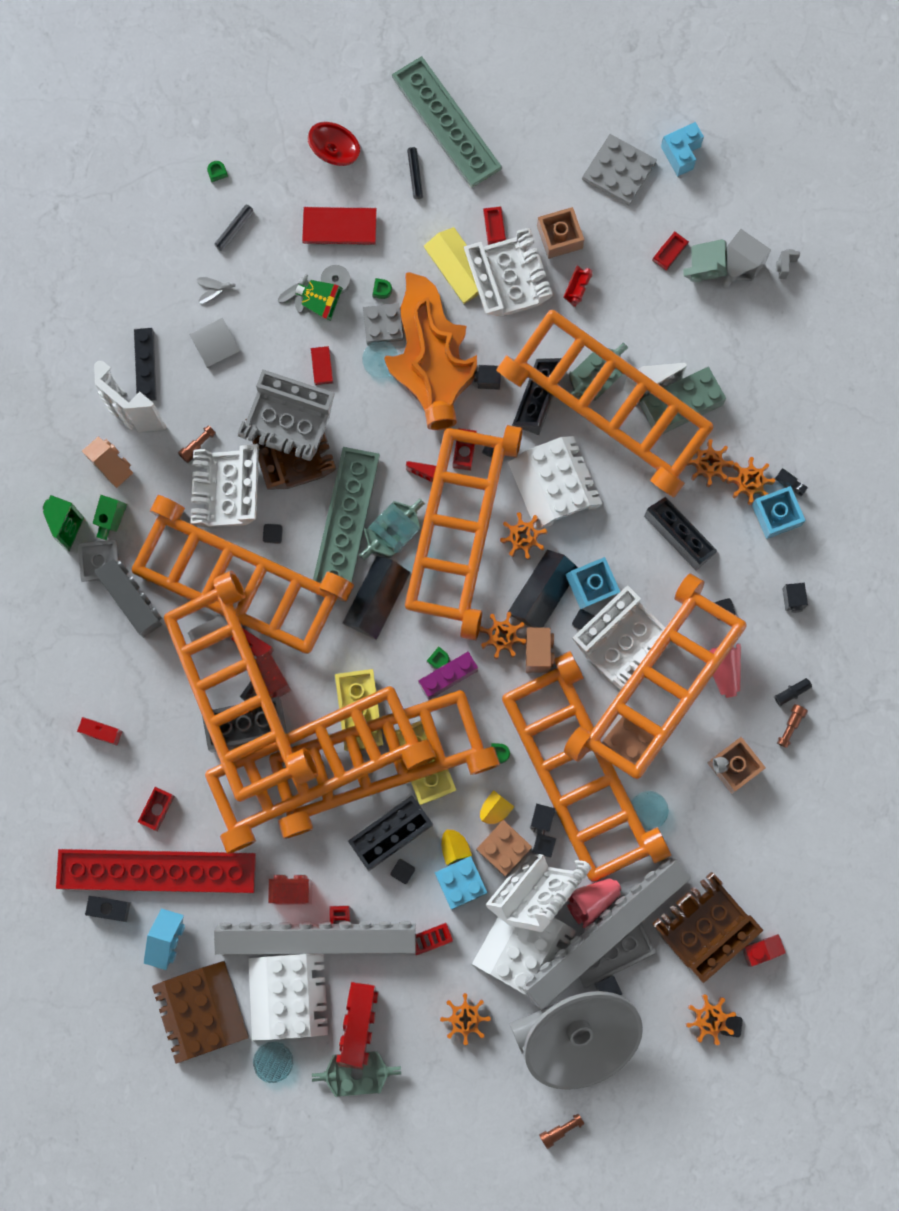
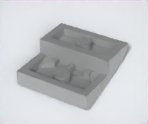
M223 318L189 334L206 367L240 351Z

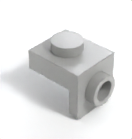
M787 249L781 252L779 261H776V272H779V279L787 278L789 262H797L800 257V251Z

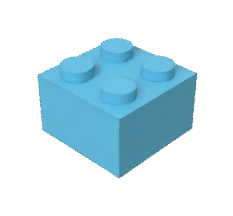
M791 486L759 497L752 504L766 539L801 527L806 521Z
M605 557L565 574L580 609L620 592Z
M471 856L435 872L451 910L487 894Z

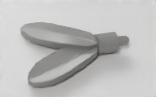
M308 274L301 277L299 283L281 293L278 302L285 303L295 297L296 310L301 313L305 308L302 305L304 297L296 295L295 292L299 284L304 286L307 284Z
M199 277L197 279L198 284L210 289L201 295L199 303L205 304L212 301L223 291L231 290V287H235L236 284H230V282L221 283L208 277Z

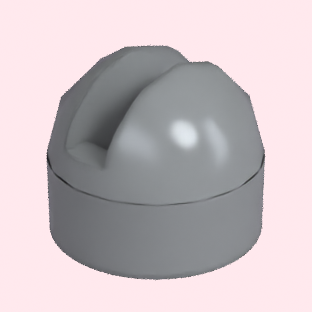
M718 757L713 759V768L717 774L728 770L729 762L726 758Z

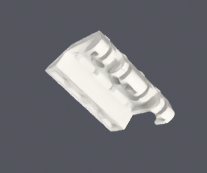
M530 228L518 230L515 238L483 247L482 242L464 246V251L486 315H510L537 307L553 297L548 281L536 285L537 282L546 277V273L543 271L544 267L537 248H532L525 252L527 248L535 243Z
M97 361L94 364L95 385L99 390L97 393L102 397L103 402L106 403V407L117 419L120 417L126 427L130 430L134 428L137 432L160 431L167 428L153 402L139 392L128 403L123 398L126 392L120 388L115 378L112 377L111 367L103 361Z
M574 436L560 437L528 449L518 455L517 458L515 457L508 462L531 520L534 515H537L539 518L534 525L536 530L551 526L555 520L586 508L590 511L603 505L600 497H596L599 495L597 490L587 491L586 489L594 485V482L589 480L591 475L586 463H583V457H573V454L580 451L579 447L576 446L577 442Z
M258 444L240 446V451L211 453L206 449L193 451V466L207 468V473L200 471L192 473L194 478L192 479V496L194 497L191 498V502L205 505V509L192 508L191 514L193 515L191 516L190 524L216 528L243 526L256 520Z
M628 585L572 638L584 656L619 689H622L631 677V674L628 672L636 670L665 629L640 603L641 598ZM670 643L667 645V649L671 647Z
M527 853L487 902L486 906L509 926L542 932L591 870V866L585 861L575 860L577 868L574 871L548 867L544 855Z
M498 917L472 964L527 995L522 989L526 979L536 975L541 971L540 968L543 964L551 962L555 958V953L561 950V948L556 947L559 940L566 945H570L571 941L564 936L567 935L573 939L577 931L555 917L542 932L509 926Z
M324 954L248 958L252 1040L328 1035V1026L318 1027V1024L328 1023L327 1018H314V1011L323 1012L327 1010V1006H317V1003H326V986H316L318 982H325V977L312 978V970L321 971L325 969L324 965L314 964V962H324Z

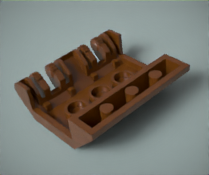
M325 431L317 452L311 461L302 459V455L300 458L296 457L295 452L297 448L294 447L287 454L284 453V449L281 452L267 447L266 443L261 445L259 444L260 436L258 435L252 442L259 445L258 462L267 490L290 489L324 478L337 469L335 462L331 461L333 460L332 454L320 456L330 449L329 444H327L328 440Z
M710 872L705 877L709 884L704 879L700 881L701 886L706 891L704 894L701 895L699 890L693 887L690 891L694 897L688 892L676 902L679 910L674 905L670 907L671 912L676 917L672 922L663 913L661 918L664 923L659 918L652 923L660 937L703 984L764 931L751 915H747L722 886V881L713 872Z
M225 961L193 970L152 986L154 994L161 992V995L155 997L156 1002L165 999L167 1002L166 1006L159 1009L160 1014L167 1012L166 1015L161 1016L165 1032L173 1031V1034L167 1036V1038L171 1041L178 1038L180 1044L171 1048L172 1053L179 1051V1054L173 1056L175 1064L249 1038Z

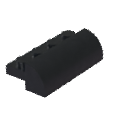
M411 795L352 837L348 842L366 869L371 871L432 827L433 823Z

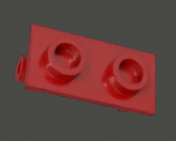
M578 265L575 268L563 296L574 307L582 301L586 290L585 285H588L590 278L593 276L592 270L589 268L583 270Z

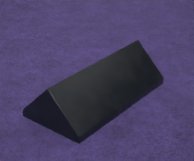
M562 358L536 359L534 368L546 377H549ZM529 378L512 426L521 427L524 431L540 435L554 396Z
M666 497L646 510L644 517L696 571L716 554L717 550Z
M547 549L508 612H511V616L531 628H543L570 586L565 574L578 567L564 554Z
M376 556L342 624L377 640L411 572L392 559Z

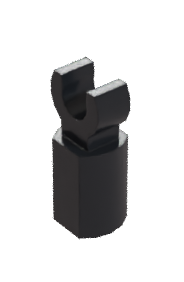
M784 468L775 477V480L783 486H791L792 490L801 497L808 488L803 483L798 482V478Z

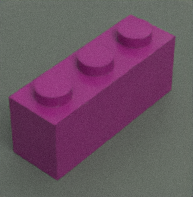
M469 651L421 678L418 680V683L427 699L430 700L478 672V666Z

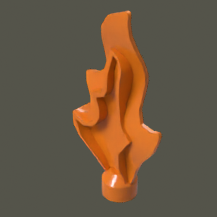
M407 272L405 275L406 291L401 305V319L407 345L404 354L385 356L384 360L390 374L407 387L419 400L425 411L427 428L430 430H444L453 427L457 423L454 403L457 397L475 378L477 355L465 361L460 358L459 346L465 338L467 326L455 325L446 319L438 290L429 279Z

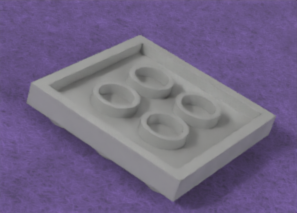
M609 134L584 173L582 180L629 206L656 164L657 159Z

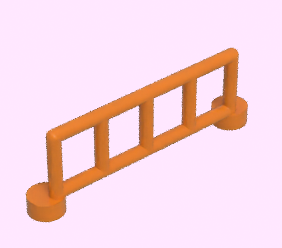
M507 425L503 438L447 428L443 434L406 596L405 608L413 612L462 621L461 638L476 641L479 635L482 610L472 609L471 603L504 455L517 458L523 428ZM454 440L494 448L487 479L447 472ZM444 483L485 490L478 522L437 514ZM434 525L475 533L468 565L427 557ZM424 569L466 576L458 609L417 601Z
M691 573L688 574L681 582L674 597L682 606L591 733L583 727L577 728L567 741L564 753L579 762L590 749L635 779L641 778L747 627L746 622L700 595L705 582ZM695 606L732 627L714 654L677 632ZM670 641L707 663L688 690L652 668ZM644 678L680 699V702L662 727L626 705ZM618 714L654 736V739L636 764H633L599 742Z

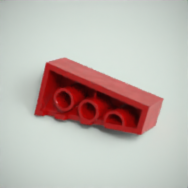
M351 982L346 1006L348 1013L347 1015L345 1014L343 1021L344 1035L340 1037L339 1042L341 1055L337 1054L336 1063L340 1067L363 1070L364 1065H368L369 1053L366 1052L367 1044L371 1045L372 1032H369L370 1024H374L376 1012L373 1011L374 1003L377 1004L379 991H376L375 985Z

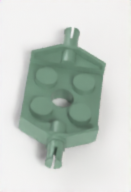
M622 343L616 350H610L621 357V354L628 349V346ZM592 352L573 372L570 371L569 379L573 387L570 394L574 397H581L594 380L591 373L594 371L599 372L606 361ZM615 368L593 401H596L623 373Z
M419 498L412 506L393 501L392 506L367 529L364 528L368 546L359 556L364 561L372 553L391 558L421 530L417 511L425 505L424 501ZM396 527L398 529L397 534L389 535L387 533L388 528Z
M378 1051L367 1052L369 1053L368 1065H364L362 1070L363 1076L357 1080L351 1075L353 1068L340 1067L336 1063V1054L332 1056L324 1073H312V1077H320L312 1078V1082H326L335 1097L380 1094L387 1077L390 1075H401V1071H394L401 1070V1066H386Z

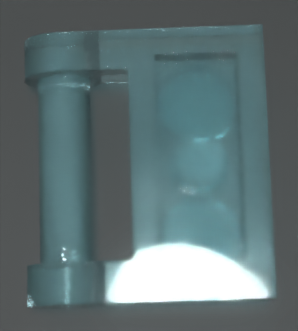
M391 503L369 526V529L381 536L397 554L420 530V527L397 506ZM383 522L402 538L399 542L380 526Z

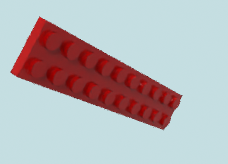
M58 849L56 889L254 893L256 853L227 854L226 852Z

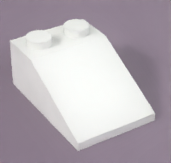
M686 363L643 366L638 370L664 388L682 379L687 365ZM629 377L626 378L624 390L628 396L637 385ZM646 391V392L644 393V395L642 396V398L645 397V396H647V395H649V394H651V393L648 392V391Z

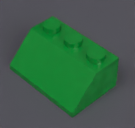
M50 495L49 499L43 504L44 517L53 538L66 551L70 552L84 516L71 502Z

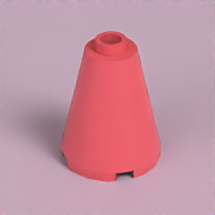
M740 643L736 644V648L732 647L713 674L720 694L725 695L726 698L737 696V692L740 691ZM718 647L711 648L712 650L709 651L714 654Z
M610 878L576 888L568 898L570 904L567 907L578 924L583 923V928H586L621 895V886L618 881Z

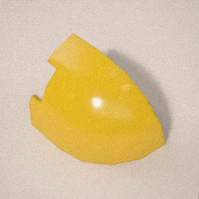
M493 790L482 805L480 819L487 824H496L504 820L513 810L514 806Z
M446 829L441 839V848L446 865L472 856L465 837L455 830Z

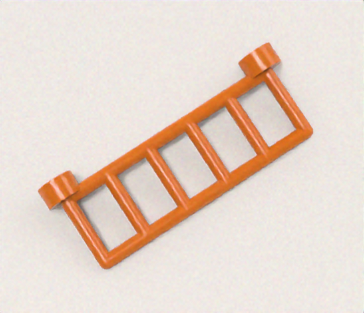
M555 310L548 311L515 360L506 355L496 369L501 375L519 387L523 385L527 378H530L654 467L657 471L650 481L673 498L676 497L685 484L678 476L714 427L712 422ZM555 324L572 336L575 341L550 376L546 377L528 364L527 361L552 325ZM584 346H586L604 359L606 363L581 398L577 399L560 387L558 383ZM616 368L636 382L637 385L609 422L588 406ZM648 391L667 404L668 407L640 444L619 428L644 393ZM679 413L699 427V430L671 466L650 450L676 414Z
M157 495L150 512L158 517L132 566V573L192 601L215 589L214 578L225 573L233 556L256 566L244 590L245 598L239 601L235 609L240 624L302 653L309 654L336 600L347 602L354 584L330 572H326L321 583L181 520L180 518L185 508L169 498ZM165 526H169L189 536L168 577L145 567ZM199 541L222 551L202 593L179 583ZM266 572L290 582L270 624L246 614ZM301 587L324 597L304 640L280 630ZM219 601L205 607L224 616Z
M230 570L214 578V590L167 612L164 615V621L234 797L237 801L242 802L291 778H294L299 785H302L318 777V769L312 755L306 748L294 753L292 751L233 607L234 603L245 598V592L237 575ZM219 601L228 625L186 644L177 621ZM233 636L242 660L200 679L191 655ZM247 671L257 695L215 715L205 691ZM262 707L271 732L229 751L219 726L256 708ZM276 742L286 768L243 787L234 762Z
M571 651L554 658L557 666L556 669L502 696L504 706L553 807L556 808L555 811L579 860L585 861L591 866V870L587 874L590 881L600 880L649 855L655 864L672 856L658 827L648 832L645 831L610 762L594 753L604 776L561 796L549 772L574 759L563 751L544 761L532 736L574 715L580 726L590 733L594 728L573 686L574 683L584 679ZM558 681L570 705L527 726L515 701ZM610 786L622 811L578 831L567 806ZM628 822L640 847L596 868L584 842Z
M392 686L383 688L287 733L286 736L290 746L299 740L316 734L334 777L312 788H309L307 782L299 785L292 778L299 794L273 805L268 791L265 790L256 795L262 811L239 822L236 820L219 780L220 777L226 775L222 764L207 770L205 778L228 831L220 835L226 853L237 852L255 843L256 839L252 828L391 763L403 759L407 770H412L434 760L436 755L428 739L418 741L395 689ZM387 700L406 744L381 755L362 711ZM351 717L370 761L345 772L326 728ZM276 742L234 762L236 769L245 768L251 784L262 779L255 761L278 751L279 748Z
M458 690L404 709L408 719L420 716L426 737L430 741L436 755L434 762L407 770L403 759L394 762L397 771L396 775L371 783L368 774L358 779L360 785L358 788L334 795L333 791L323 795L322 800L286 812V817L278 820L283 839L295 837L313 830L310 819L312 815L465 763H467L470 775L479 774L500 766L495 748L489 747L484 749L465 692ZM457 704L472 749L445 757L431 712ZM393 713L367 721L371 732L383 729L390 751L400 747L394 728L397 721ZM355 726L329 734L333 745L346 742L354 768L365 763L356 738L359 737V733ZM318 738L291 747L293 752L303 748L310 752L318 769V777H316L318 784L329 780L319 751L322 747ZM280 751L271 754L269 762L272 772L275 773L284 769L282 764L284 761ZM288 780L277 785L282 801L292 797Z

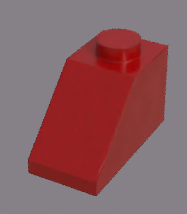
M779 934L749 944L742 949L748 967L772 960L786 953Z

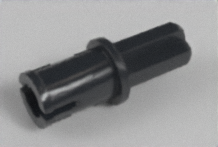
M805 678L793 686L789 685L788 689L775 695L774 699L781 707L783 704L794 698L797 699L800 694L811 689L812 684Z

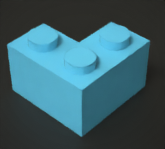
M696 122L663 136L661 148L677 177L694 169L696 158L692 151L700 148L704 139Z
M161 908L147 935L144 964L167 970L169 964L174 963L177 954L174 950L178 944V936H182L185 930V924H183L184 915Z

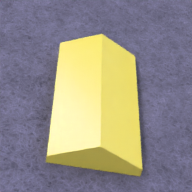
M453 227L436 234L424 245V249L462 303L466 304L477 297L479 293L464 251V246L467 245Z
M373 669L335 674L339 709L376 692ZM378 704L362 711L366 722L380 717ZM351 717L341 721L342 730L355 726ZM381 729L371 732L377 747L383 746ZM360 736L356 737L360 750H365ZM344 742V750L348 751L346 742Z
M418 721L411 724L418 741L427 740L422 722ZM396 730L400 746L406 744L401 730ZM448 769L411 782L420 805L457 791Z

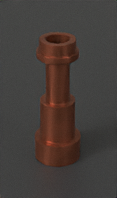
M209 425L203 428L204 432L196 440H192L185 448L178 452V455L186 463L193 459L194 450L201 449V445L209 437L213 438L216 434Z
M793 705L791 709L792 714L787 722L788 726L782 738L778 737L777 744L784 748H788L791 744L789 740L794 730L798 728L802 718H805L808 710L800 705Z
M579 1113L573 1115L574 1119L564 1125H558L548 1132L544 1131L539 1134L546 1149L554 1146L553 1143L563 1138L565 1133L577 1126L581 1128L584 1125Z

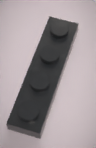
M153 328L134 329L136 394L141 392L150 401L157 400Z

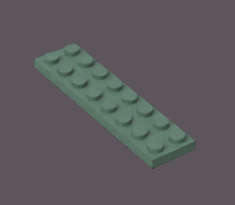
M422 56L392 74L396 84L471 188L502 170L499 161Z
M348 447L342 448L313 577L314 581L321 583L326 572H330L352 583L379 463V453Z

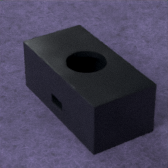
M89 895L85 915L127 922L131 902ZM104 903H110L112 906L111 913L107 915L101 912V906Z

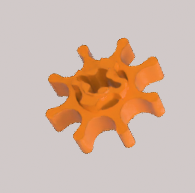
M709 439L707 442L708 449H698L696 452L697 459L690 460L686 465H693L697 468V472L692 475L691 480L694 481L700 475L705 476L707 487L711 486V478L713 476H718L722 482H725L727 475L723 474L722 468H731L734 464V461H725L722 458V454L727 451L728 447L724 446L722 450L715 451L712 448V439Z
M753 457L749 458V466L747 468H742L735 462L733 469L738 472V477H728L726 480L727 484L735 483L738 486V491L734 492L732 497L735 499L740 493H744L748 496V505H752L754 502V494H760L761 496L769 494L764 491L763 485H773L775 482L774 478L767 479L763 475V472L768 469L769 464L766 463L763 468L758 469L753 465ZM754 477H756L754 482L745 485L748 480H751Z
M518 512L519 521L516 525L511 526L507 522L503 523L506 528L510 529V535L507 538H500V542L503 544L506 542L513 543V549L509 552L511 557L515 556L517 550L522 549L525 551V558L530 560L529 550L532 547H539L542 551L545 549L543 545L538 544L537 538L541 534H547L548 531L545 528L542 530L534 528L535 523L539 519L537 515H534L530 522L525 523L522 520V514ZM526 533V535L528 536L527 539H522L520 537V534Z
M507 612V618L502 622L497 621L494 614H490V619L494 624L493 627L487 629L481 626L479 628L481 633L489 635V640L482 643L481 648L485 649L489 645L496 648L494 659L499 658L501 650H508L511 657L514 658L516 653L512 650V645L514 643L526 644V639H520L516 635L517 630L524 628V623L521 622L517 626L511 625L509 623L511 612ZM499 629L503 634H506V641L502 637L499 638Z
M464 993V1001L461 1006H454L450 1000L447 1001V1005L453 1009V1014L448 1018L441 1017L440 1021H449L453 1025V1030L447 1034V1038L450 1039L455 1032H460L464 1036L463 1044L468 1045L467 1036L471 1032H476L480 1038H484V1034L478 1029V1024L484 1020L490 1021L491 1018L490 1016L481 1017L478 1014L479 1006L484 1004L483 1000H480L476 1006H470L467 1003V993ZM461 1009L462 1011L456 1015V1012ZM464 1009L467 1010V1016L471 1017V1021L467 1023V1029H464L463 1021H460V1017H463ZM469 1009L473 1010L475 1012V1015H473L469 1011ZM456 1023H458L462 1028L459 1029L456 1026ZM473 1023H475V1026L472 1029H470L469 1027Z
M703 994L704 1005L701 1009L688 1005V1009L696 1013V1020L685 1025L688 1028L692 1026L699 1027L700 1035L696 1038L697 1042L701 1043L706 1034H711L714 1038V1044L719 1045L718 1033L725 1030L730 1035L734 1034L733 1030L726 1027L725 1021L729 1017H735L736 1013L730 1012L725 1014L722 1012L721 1006L725 1002V998L720 997L718 1003L712 1006L708 1002V996ZM709 1013L712 1017H715V1020L712 1021V1026L711 1023L706 1022V1019L709 1018Z

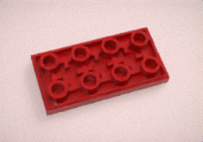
M304 207L303 244L376 245L377 208Z

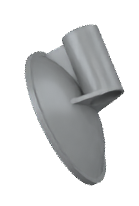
M602 991L586 992L571 996L509 1023L521 1054L524 1053L527 1068L532 1076L548 1087L565 1090L589 1087L613 1076L634 1056L641 1042L643 1032L642 1020L635 1006L620 995Z

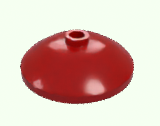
M319 122L313 125L308 133L307 139L311 150L318 158L328 164L347 166L354 163L360 154V145L356 137L339 124Z

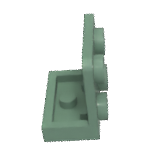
M721 239L693 245L691 249L692 267L683 269V276L691 282L727 276L726 241Z

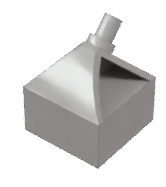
M740 229L727 246V276H725L726 278L721 285L728 288L735 279L752 281L765 265L771 249Z

